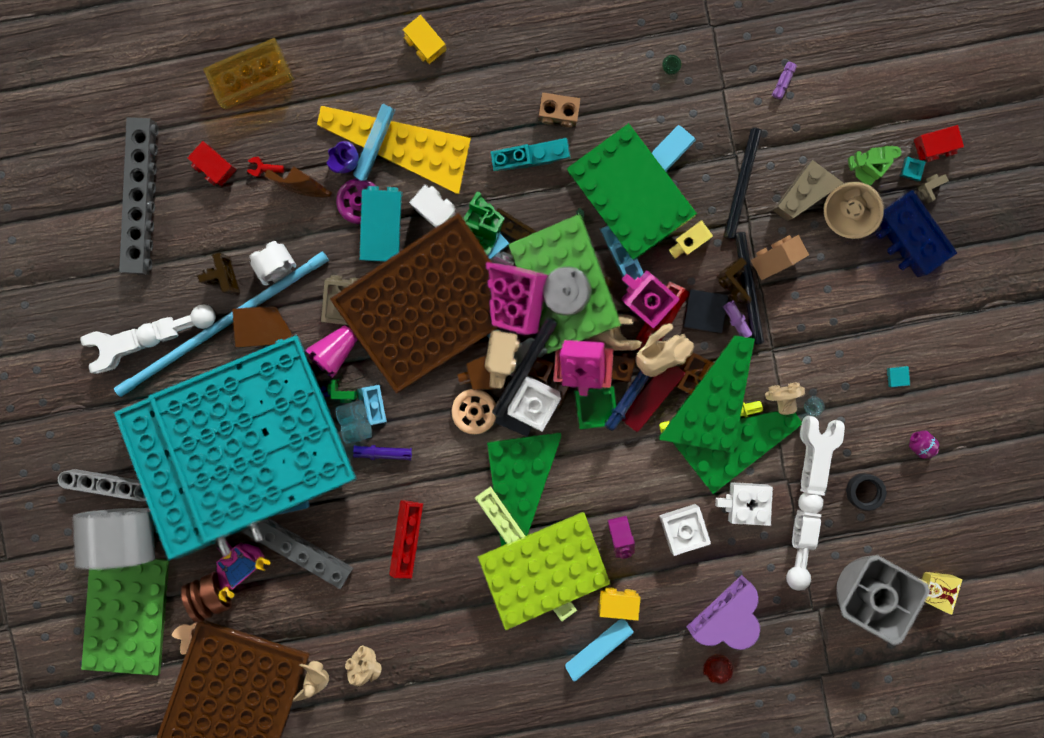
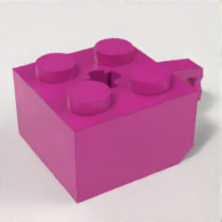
M647 270L640 278L637 277L635 280L628 274L622 278L629 287L626 289L628 292L621 300L652 328H655L680 300ZM649 297L652 298L651 302L647 300Z
M564 340L560 353L562 385L579 387V394L581 396H587L589 388L602 389L605 377L604 343Z

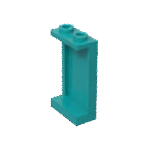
M367 186V190L362 189L360 260L386 261L400 252L403 192L398 191V188L387 187V191L379 190L377 186Z

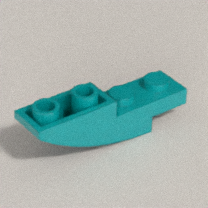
M567 138L491 151L493 171L535 167L571 158Z

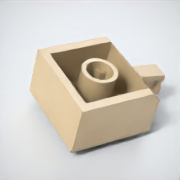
M498 331L490 333L485 368L490 372V387L502 389L506 376L515 370L516 360L513 359V355L519 348V340H516L517 335Z

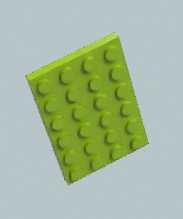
M583 512L478 556L505 630L610 584L586 515Z

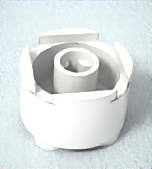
M276 241L270 242L264 250L255 252L249 257L251 260L250 265L263 285H269L268 281L278 282L292 273V266L296 268V263L283 244H277Z

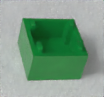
M614 386L610 388L602 387V389L589 388L587 396H581L579 390H574L579 429L604 427L612 414L611 410L616 408Z

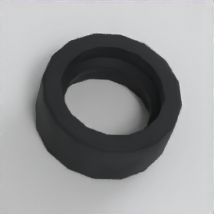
M867 473L857 474L852 477L846 488L847 498L850 503L866 511L879 508L884 503L887 495L886 486L883 481L877 476ZM862 481H871L876 486V497L870 503L860 502L856 497V488Z

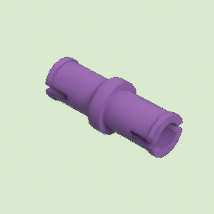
M735 301L726 303L723 308L731 319V325L735 326L740 336L750 337L752 332L745 322V316L741 315Z

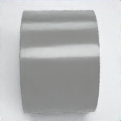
M150 508L108 509L73 515L75 567L84 569L115 568L142 564L155 559L154 519Z

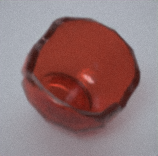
M715 654L709 656L704 662L703 675L707 676L711 683L723 684L728 682L733 676V665L726 656Z

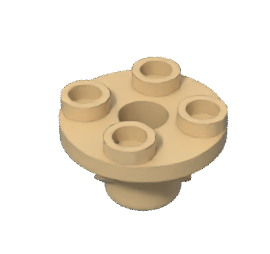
M790 383L788 387L782 388L776 385L769 387V391L765 393L767 400L777 401L780 414L789 415L797 411L796 398L805 394V388L801 387L800 383Z
M363 645L358 648L352 658H349L345 664L348 681L354 686H362L368 680L372 682L381 674V664L376 662L375 652Z

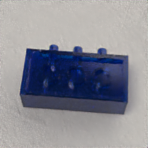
M913 190L904 193L884 207V214L880 223L882 230L877 232L876 236L878 239H882L886 235L889 237L894 245L889 247L887 251L890 255L899 251L904 258V261L898 265L902 271L910 267L917 278L926 276L958 253Z

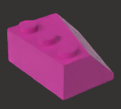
M486 262V269H489L490 278L488 280V288H491L492 298L490 300L492 325L522 334L537 333L544 300L543 287L548 275L515 266Z

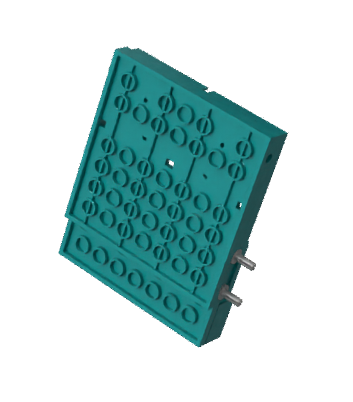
M297 335L285 340L279 339L275 341L276 344L150 395L148 399L114 412L168 559H180L215 544L217 540L222 554L225 556L226 550L228 555L230 552L225 537L251 527L255 540L259 541L254 528H256L261 541L263 538L257 523L357 480L301 340ZM267 428V430L264 431V432H265V435H266V436L264 437V434H263L262 430H264V429Z

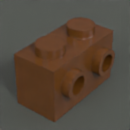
M619 353V356L613 355L611 379L631 382L635 359L630 358V354Z

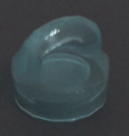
M812 396L805 401L804 409L809 415L815 417L824 411L825 405L820 398Z

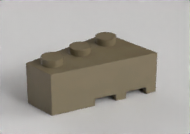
M812 160L805 165L773 211L786 221H790L828 195L835 188L842 185L843 182Z

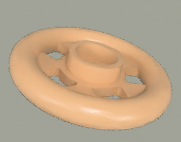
M469 389L463 391L453 402L451 410L453 421L461 431L467 434L484 433L493 426L496 420V415L492 413L496 403L492 396L483 390ZM471 397H480L479 403L471 402ZM462 402L467 404L465 412L459 410ZM488 404L489 413H484L483 405ZM472 408H476L478 410L477 415L471 414ZM465 416L471 420L469 425L462 421ZM483 418L485 420V423L481 426H478L476 421Z

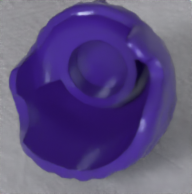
M339 142L335 147L328 150L329 159L327 166L334 173H347L354 170L358 165V152L350 142Z

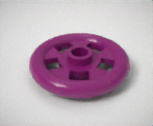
M356 178L347 181L341 186L337 193L336 205L339 213L345 220L361 224V216H354L353 213L354 210L361 211L362 202L356 204L355 200L358 197L362 198V189L367 188V186H376L369 180L361 181ZM356 186L358 191L350 195L348 190ZM349 199L351 207L345 208L344 200Z

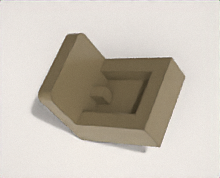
M937 174L926 179L927 183L917 187L919 190L918 195L925 204L936 200L932 189L949 181L946 174L940 177Z

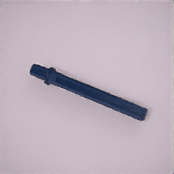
M641 370L615 409L611 410L612 414L605 423V427L610 431L615 430L621 419H625V414L649 378Z

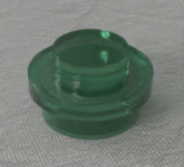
M668 55L664 58L662 68L667 74H676L681 69V60L676 55Z

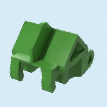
M898 146L871 148L862 155L858 151L855 153V161L854 156L848 158V165L850 171H855L856 178L862 183L871 186L893 164V159L900 157L902 151Z

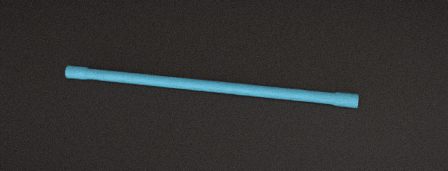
M323 251L308 260L307 263L238 308H252L261 305L312 270H316L328 262V257ZM233 312L221 318L212 326L189 339L132 378H128L114 388L116 394L120 397L124 396L136 388L137 385L232 324Z

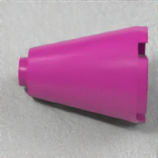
M344 325L308 347L305 353L309 354L308 357L322 371L326 369L329 372L327 375L333 378L358 339L350 327Z

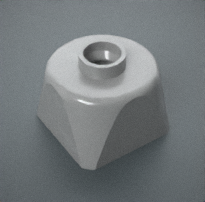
M878 555L861 557L849 563L839 576L836 586L837 600L843 616L893 645L903 641L930 593L928 583Z

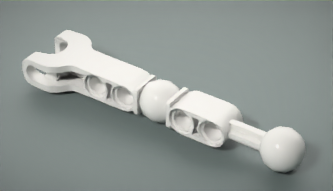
M806 416L801 425L800 437L806 445L800 489L804 493L800 495L798 500L801 510H797L792 535V545L794 548H798L795 567H792L786 575L789 586L797 591L805 590L811 583V575L806 567L809 550H815L818 544L821 526V514H818V512L823 507L821 495L825 496L832 453L842 444L845 426L839 420L829 422L826 432L822 435L819 432V421L813 416Z

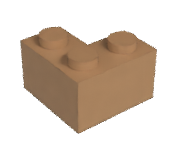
M789 235L772 244V249L769 251L767 248L756 253L757 257L753 258L751 262L760 279L763 280L809 256V253L799 235L793 238Z

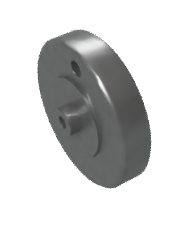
M561 267L551 272L546 278L543 287V297L547 306L552 311L562 315H573L582 311L588 304L591 297V285L589 279L582 271L573 267Z

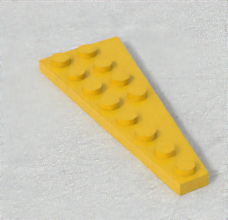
M321 106L317 125L364 148L376 117ZM391 121L377 155L455 194H459L471 138Z

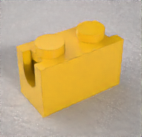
M421 15L403 29L405 33L404 40L410 47L413 45L416 48V54L421 61L426 60L428 64H431L447 50L445 43Z
M610 587L600 590L599 616L638 620L641 597L635 590L625 589L624 592Z

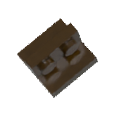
M220 252L212 254L216 270L214 268L203 270L202 274L197 275L199 283L210 286L220 283L222 293L230 295L239 294L240 290L230 256Z

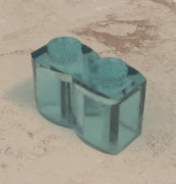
M362 400L336 407L337 420L341 425L342 438L346 444L372 437V429L367 420L366 407Z

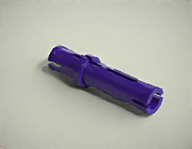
M354 445L353 458L410 461L412 459V448Z

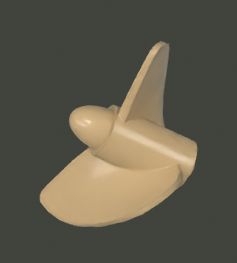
M316 661L310 662L309 665L299 664L307 673L303 689L294 697V702L310 698L327 686L329 674L323 670V664Z

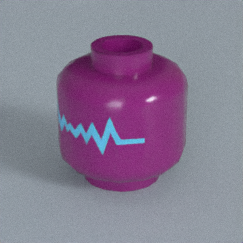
M922 430L911 435L909 448L919 458H932L939 451V441L928 431Z

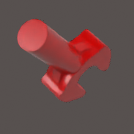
M253 157L248 160L249 163L258 165L256 170H247L254 177H260L268 169L275 173H284V166L264 164L260 157Z

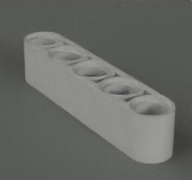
M78 469L61 472L58 476L59 485L66 489L136 501H147L140 481L136 479ZM69 474L73 478L72 483H70L68 480ZM87 478L91 479V486L87 484ZM106 481H109L111 484L110 490L106 487ZM125 484H128L130 487L129 493L125 491Z

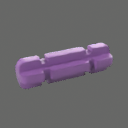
M788 62L785 65L784 71L772 93L774 98L781 99L783 97L784 90L787 89L793 76L792 74L797 67L796 64Z

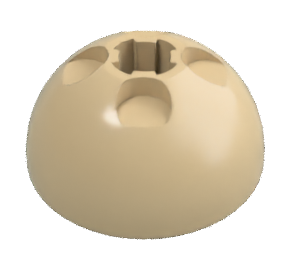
M849 182L838 186L829 194L824 204V217L828 226L838 235L850 239L863 238L873 233L879 227L884 214L883 201L878 192L871 186L860 182Z

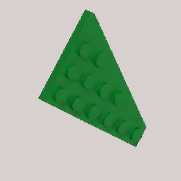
M733 336L727 347L721 352V355L709 368L703 379L697 384L694 391L659 435V440L734 453L755 339Z
M779 411L740 418L734 453L672 443L710 492L714 494L801 426L802 421L796 413L783 415Z
M561 432L487 442L493 490L525 536L529 533L561 439ZM500 535L501 546L506 545L507 543Z

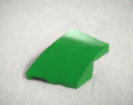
M476 192L469 204V210L463 219L487 255L490 256L504 223V217L482 198L480 192Z

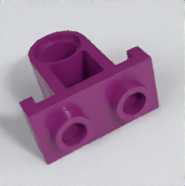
M627 516L609 519L608 526L616 558H630L632 554H635V542Z

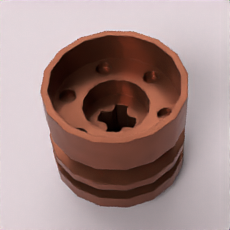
M214 571L201 577L200 581L194 580L182 586L181 597L183 605L190 618L197 623L205 618H210L213 613L219 614L231 608L232 602L228 595H226V602L219 599L220 587L217 572Z

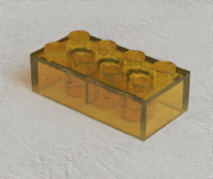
M275 38L203 68L215 98L224 110L295 80L281 46Z

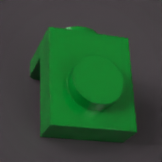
M337 379L331 380V383L328 384V395H331V399H340V403H352V399H357V391H338Z

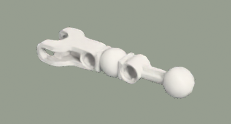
M198 305L192 310L191 315L177 320L167 317L152 322V324H143L138 329L128 330L113 336L97 331L84 335L80 338L82 346H97L100 350L98 359L89 364L90 373L99 374L113 370L118 366L123 356L146 347H154L160 341L164 342L178 337L177 332L192 326L201 329L209 328L216 320V315L210 306Z

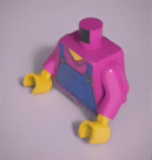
M226 541L230 553L227 555L225 550L226 555H223L216 562L220 587L218 596L220 600L226 602V595L233 598L234 593L229 591L230 588L234 589L256 569L265 571L264 564L270 565V560L265 559L259 547L247 543H239L232 548ZM218 546L217 549L222 553L220 546Z

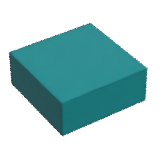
M906 157L900 177L920 181L926 162Z
M909 366L887 368L889 387L910 385Z

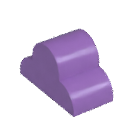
M741 575L686 627L691 635L703 645L712 646L724 641L734 649L749 648L757 641L760 634L759 622L752 614L758 604L756 589Z

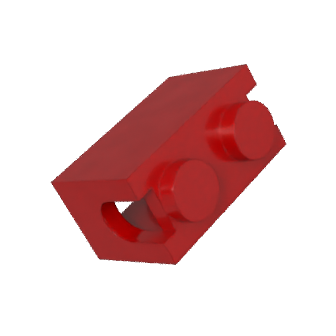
M958 125L923 134L914 139L919 160L927 159V162L940 159L939 156L944 154L946 157L958 154L957 150L964 147Z
M204 141L188 157L192 162L190 166L199 173L203 171L207 175L205 179L212 185L219 184L222 187L237 170Z

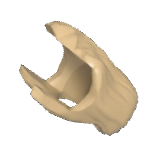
M618 315L621 324H633L632 321H637L635 317L630 315ZM620 327L584 340L585 342L604 343V348H613L615 351L636 350L641 347L642 343L639 340H627L621 334Z
M670 323L663 325L658 331L649 336L646 345L639 350L636 356V364L645 375L650 377L657 376L670 367L684 364L687 357H690L693 353V342L685 338L684 334L680 337L675 335L668 341H659L660 338L673 329Z

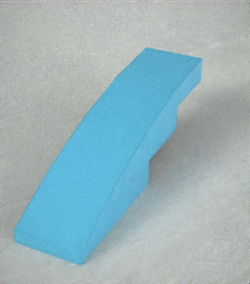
M608 226L601 228L600 231L622 278L626 274L634 280L637 277L640 278L644 273L638 259L632 260Z

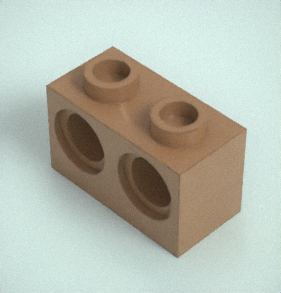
M542 93L539 120L548 125L560 123L561 126L571 128L572 125L576 126L581 98ZM547 106H552L555 111L548 114L544 109ZM571 109L574 114L568 117L564 115L563 111Z

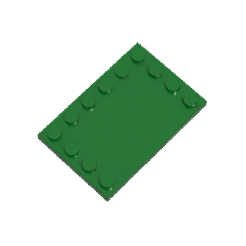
M629 123L566 168L633 261L697 216L696 211Z

